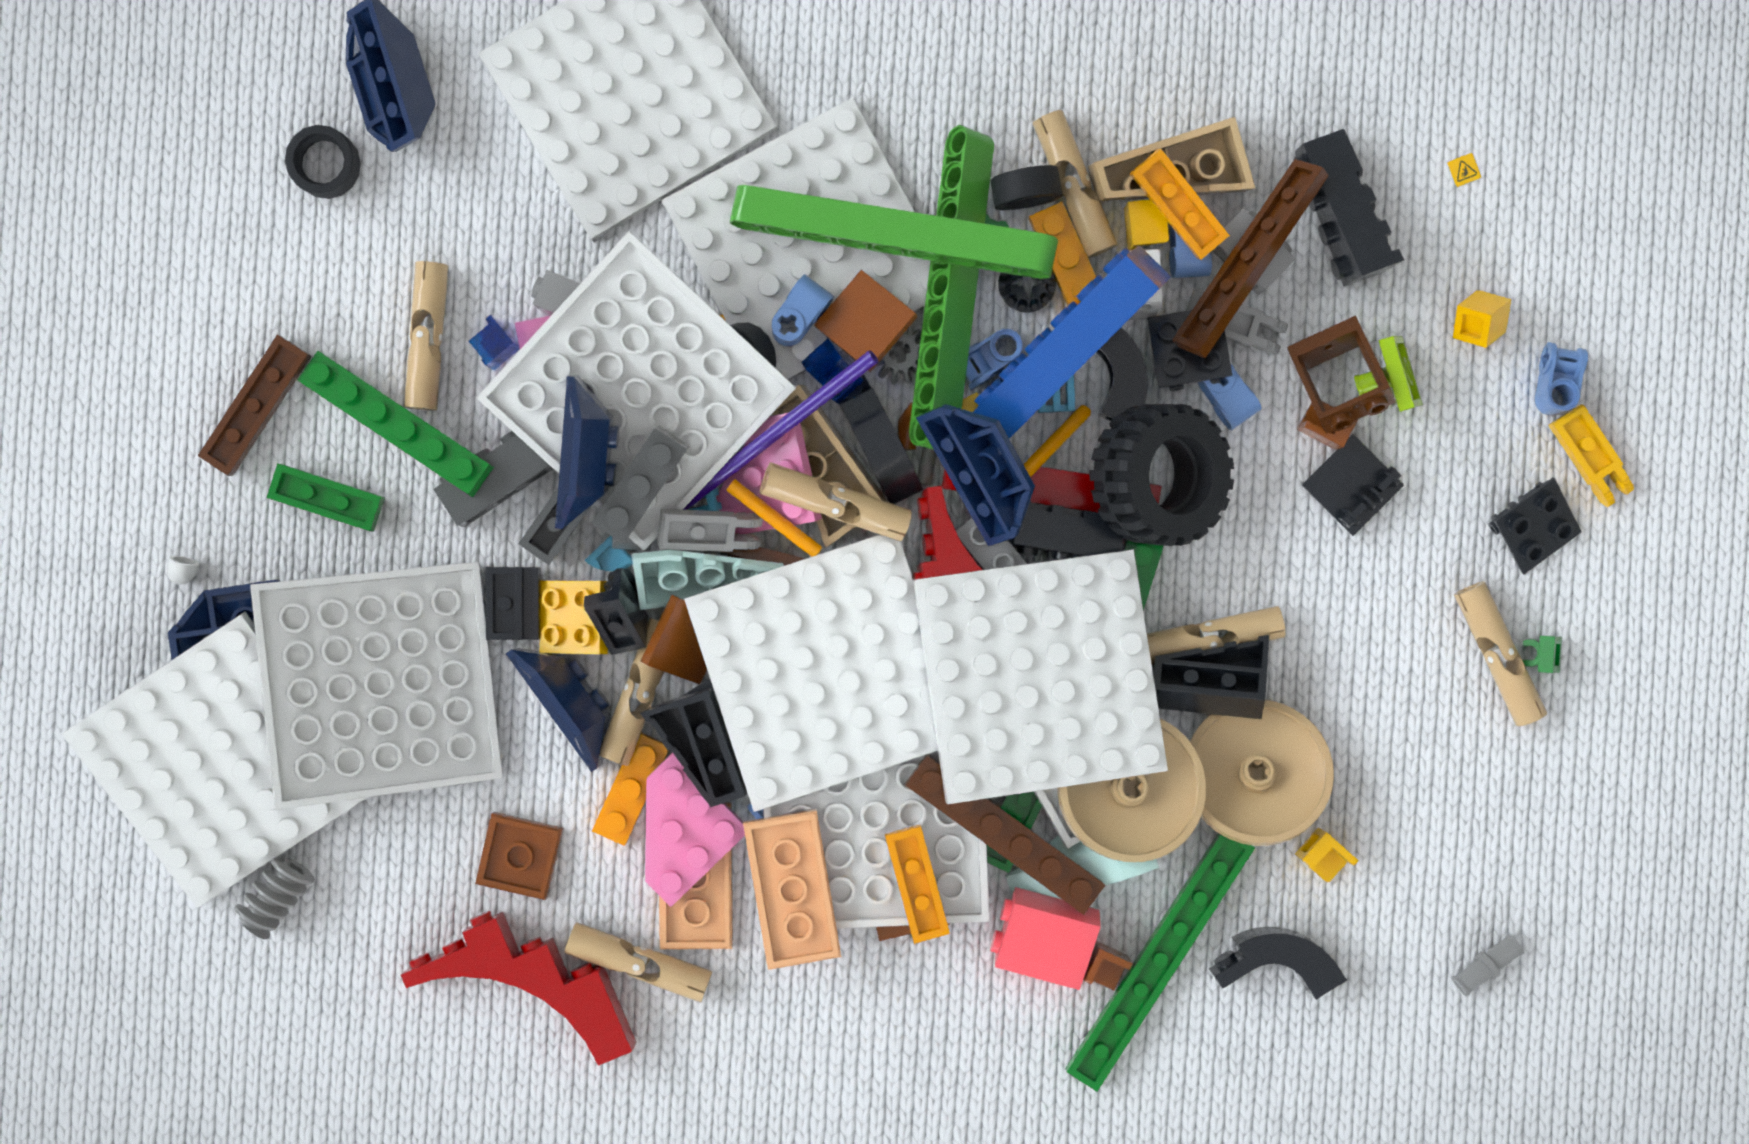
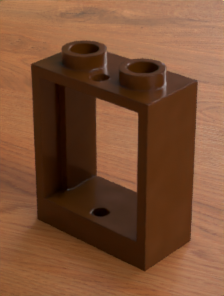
M1356 315L1287 347L1325 433L1344 430L1351 426L1355 420L1367 415L1380 414L1389 405L1396 403L1389 383ZM1359 347L1378 388L1326 411L1307 370Z

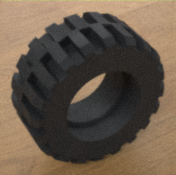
M1143 404L1142 406L1128 408L1123 415H1117L1109 423L1111 429L1103 430L1098 438L1101 444L1099 448H1094L1091 460L1095 461L1094 470H1090V481H1094V490H1091L1094 503L1100 504V508L1097 510L1103 521H1110L1108 525L1117 535H1123L1126 540L1135 543L1182 546L1205 536L1209 532L1207 527L1214 528L1221 519L1219 513L1221 510H1226L1230 501L1227 498L1228 491L1233 490L1234 479H1231V469H1234V462L1227 452L1230 446L1226 437L1219 435L1222 430L1214 420H1209V416L1202 410L1193 409L1191 405ZM1164 444L1173 461L1174 481L1168 497L1159 505L1151 491L1149 471L1154 454Z

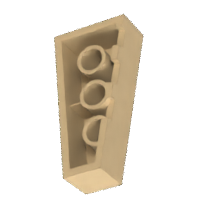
M1235 117L1124 152L1087 166L1094 191L1100 201L1149 198L1129 173L1157 149L1163 150L1197 195L1246 192L1255 189Z
M798 385L772 414L788 413L812 394L805 385ZM821 407L800 423L813 477L827 481L829 484L841 486L888 502ZM846 501L844 507L845 509L854 508L855 505ZM822 513V519L816 521L825 547L832 545L856 527L830 518Z

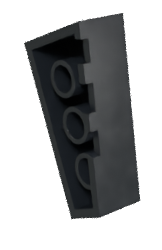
M1341 129L1303 143L1295 151L1296 156L1294 159L1321 166L1329 175L1309 204V207L1313 212H1317L1321 223L1318 226L1319 235L1325 246L1329 245L1333 256L1331 268L1336 279H1341L1345 287L1386 272L1404 261L1400 249L1391 250L1388 236L1392 232L1386 219L1381 221L1375 215V202L1377 199L1372 188L1366 183L1361 184L1359 180L1363 175V169L1345 130Z

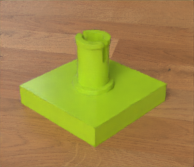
M1391 336L1378 340L1386 367L1381 369L1390 388H1393L1399 411L1422 406L1423 403L1403 336ZM1370 372L1354 376L1359 395L1378 388Z

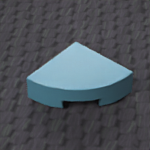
M611 535L585 559L589 565L603 571H615L616 568H629L633 565L632 556L626 549L612 548Z

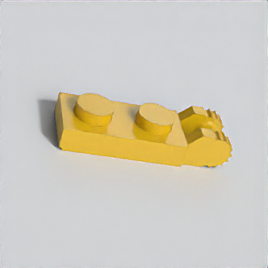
M1577 405L1548 424L1602 505L1608 508L1615 503L1613 493L1603 480L1608 474H1610L1611 480L1621 493L1627 495L1634 490V484H1632L1622 467L1623 462L1585 405Z

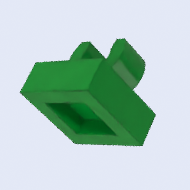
M1540 636L1539 640L1527 639L1523 641L1524 646H1533L1537 650L1535 659L1522 660L1526 667L1538 666V672L1560 673L1561 636Z

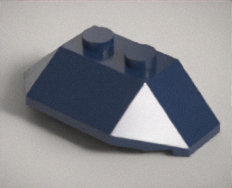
M364 0L347 11L346 22L349 24L346 35L345 63L367 131L379 142L386 145L389 151L397 152L421 138L436 103L414 34L379 0Z
M569 375L566 377L555 519L556 529L566 527L608 491V486H614L616 478V464L610 463L611 448L617 449L619 426H613V415L579 375Z
M947 404L916 417L987 545L991 546L1015 538L1019 534L1035 485L1000 421Z
M276 579L204 590L186 610L177 624H174L167 633L171 660L244 612L247 613L254 623L250 585L281 581Z
M521 648L508 651L506 653L508 659L513 663L588 769L593 772L603 765L604 758L599 756L609 726L611 714L606 708L610 704L598 688L593 690L585 680L588 677V673L583 665L576 658L572 661L569 656L540 653L539 651Z

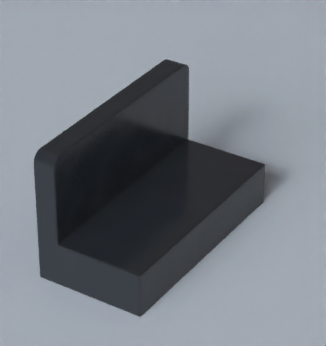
M617 569L614 571L613 590L585 596L583 606L611 655L646 648L648 614L645 609L640 610L638 596L624 570Z

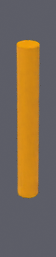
M1080 405L1023 464L1030 477L1091 416V410L1087 406Z
M736 479L726 489L728 493L811 557L817 556L823 548Z

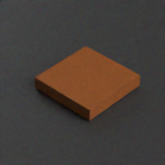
M860 270L814 326L855 361L871 350L880 362L918 316L863 270ZM874 365V366H873L872 368H870L868 371L871 372V371L875 368L876 365Z
M671 594L641 658V662L647 666L701 684L707 667L685 600Z
M491 813L475 884L546 900L549 895L564 828L502 813Z

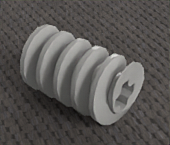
M274 858L271 864L277 871L275 873L269 870L262 872V876L267 881V884L255 881L252 886L258 895L246 892L243 898L249 906L237 904L234 907L244 927L263 940L270 937V931L276 930L280 924L279 919H284L289 913L288 908L296 905L298 902L297 896L304 895L307 890L306 885H310L315 881L312 873L294 860L281 861Z

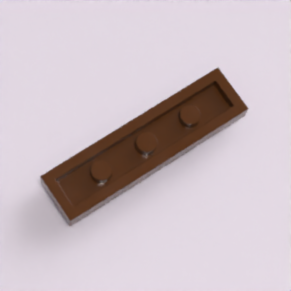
M277 334L201 449L198 457L227 476L233 477L312 356Z

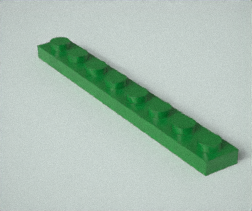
M1217 833L1132 964L1131 969L1127 972L1066 1066L1065 1070L1068 1074L1096 1092L1099 1090L1253 853L1254 846L1230 840Z

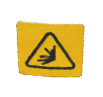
M1472 153L1447 162L1456 187L1481 178Z

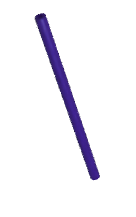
M871 350L867 351L732 456L683 510H688L876 365L879 362L876 355Z

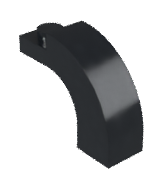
M1120 328L1096 352L1105 362L1110 378L1109 390L1098 416L1109 421L1117 415H1123L1128 408L1145 404L1148 389L1147 371L1142 354L1130 335L1123 328Z
M865 375L860 376L839 392L835 398L853 430L888 502L896 504L922 491L923 488L874 389L871 388Z
M1280 927L1253 928L1231 937L1239 950L1234 953L1233 951H1227L1214 960L1215 965L1209 968L1211 974L1223 989L1260 966L1267 964L1284 965L1296 972L1306 990L1316 1000L1347 981L1336 962L1315 942L1296 931Z

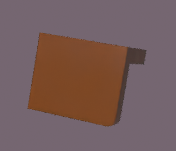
M1322 401L1326 411L1333 408V406ZM1311 402L1297 430L1336 450L1345 446L1358 420H1355L1351 426L1344 430L1325 433Z
M1096 941L1083 980L1089 984H1092L1094 981L1115 991L1124 969L1130 970L1133 962L1127 954Z

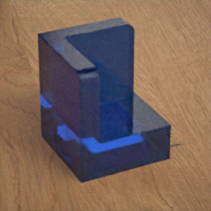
M489 315L485 319L488 325L468 342L483 358L481 361L485 366L496 370L515 354L520 347L519 343L497 318Z
M828 338L801 362L803 367L822 386L852 364ZM860 376L834 396L832 400L836 404L840 403L864 379Z

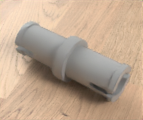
M1509 934L1486 953L1482 951L1475 956L1476 960L1451 979L1464 996H1469L1472 991L1488 979L1492 978L1495 980L1499 977L1501 969L1525 952L1518 941Z

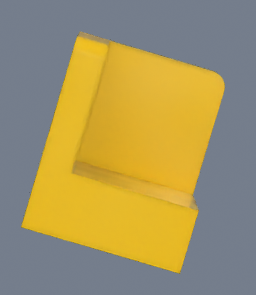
M1150 199L1130 201L1126 204L1123 210L1128 250H1134L1139 245L1162 244L1169 240L1167 220Z
M1480 290L1475 291L1457 305L1453 338L1487 348L1506 332L1512 299Z
M1319 827L1295 853L1300 860L1326 882H1330L1347 862L1355 866L1359 861L1331 835Z

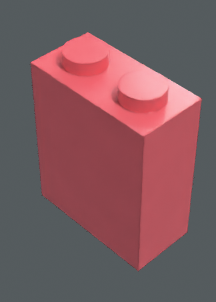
M1015 887L1011 900L1005 898L1000 914V920L1004 921L1002 930H995L992 938L990 952L995 953V967L1080 990L1101 927L1099 910L1090 907L1083 915L1064 900Z

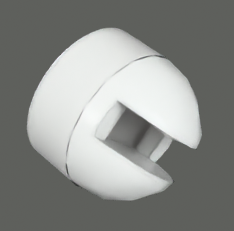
M170 556L167 564V575L175 584L189 583L197 574L199 562L189 557Z

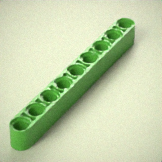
M957 125L949 132L945 143L936 216L985 224L994 153V142L990 136L963 125ZM930 261L909 428V437L914 445L933 449L916 417L945 404L962 409L979 269Z
M749 185L737 186L729 221L731 225L749 231L1038 279H1048L1051 277L1058 245L1056 237L1039 232Z

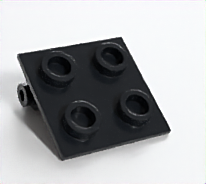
M1192 310L1148 317L1158 387H1169L1170 391H1179L1184 389V384L1231 377L1232 369L1225 330L1207 357L1203 358L1178 348L1172 341Z
M1352 434L1345 446L1337 449L1302 486L1354 536L1404 484L1399 480L1401 474L1394 467L1390 466L1387 468Z
M1553 477L1544 483H1536L1532 490L1517 498L1518 503L1510 502L1509 510L1506 508L1498 515L1494 514L1491 517L1492 521L1488 523L1489 528L1494 534L1498 535L1501 533L1523 575L1582 532L1556 479Z

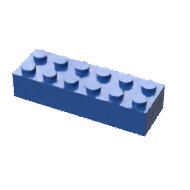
M1140 245L1131 252L1124 248L1103 268L1108 274L1105 278L1099 274L1080 291L1076 297L1081 302L1078 305L1074 301L1071 302L1050 322L1055 329L1052 331L1047 327L1024 349L1029 355L1026 356L1022 353L999 374L1004 381L1002 382L997 378L974 400L978 405L973 411L974 413L999 420L1010 439L1171 278Z

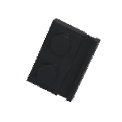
M486 567V640H540L541 567Z

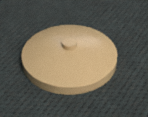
M1265 700L1262 719L1211 714L1197 728L1190 741L1200 757L1206 778V800L1201 818L1213 830L1230 840L1254 846H1269L1289 841L1305 832L1314 824L1330 799L1334 781V769L1328 745L1322 734L1309 719L1285 704Z
M1160 719L1168 771L1057 788L1060 809L1067 825L1085 846L1101 856L1123 862H1145L1163 857L1177 849L1187 840L1201 818L1206 800V778L1202 762L1187 737L1163 719Z

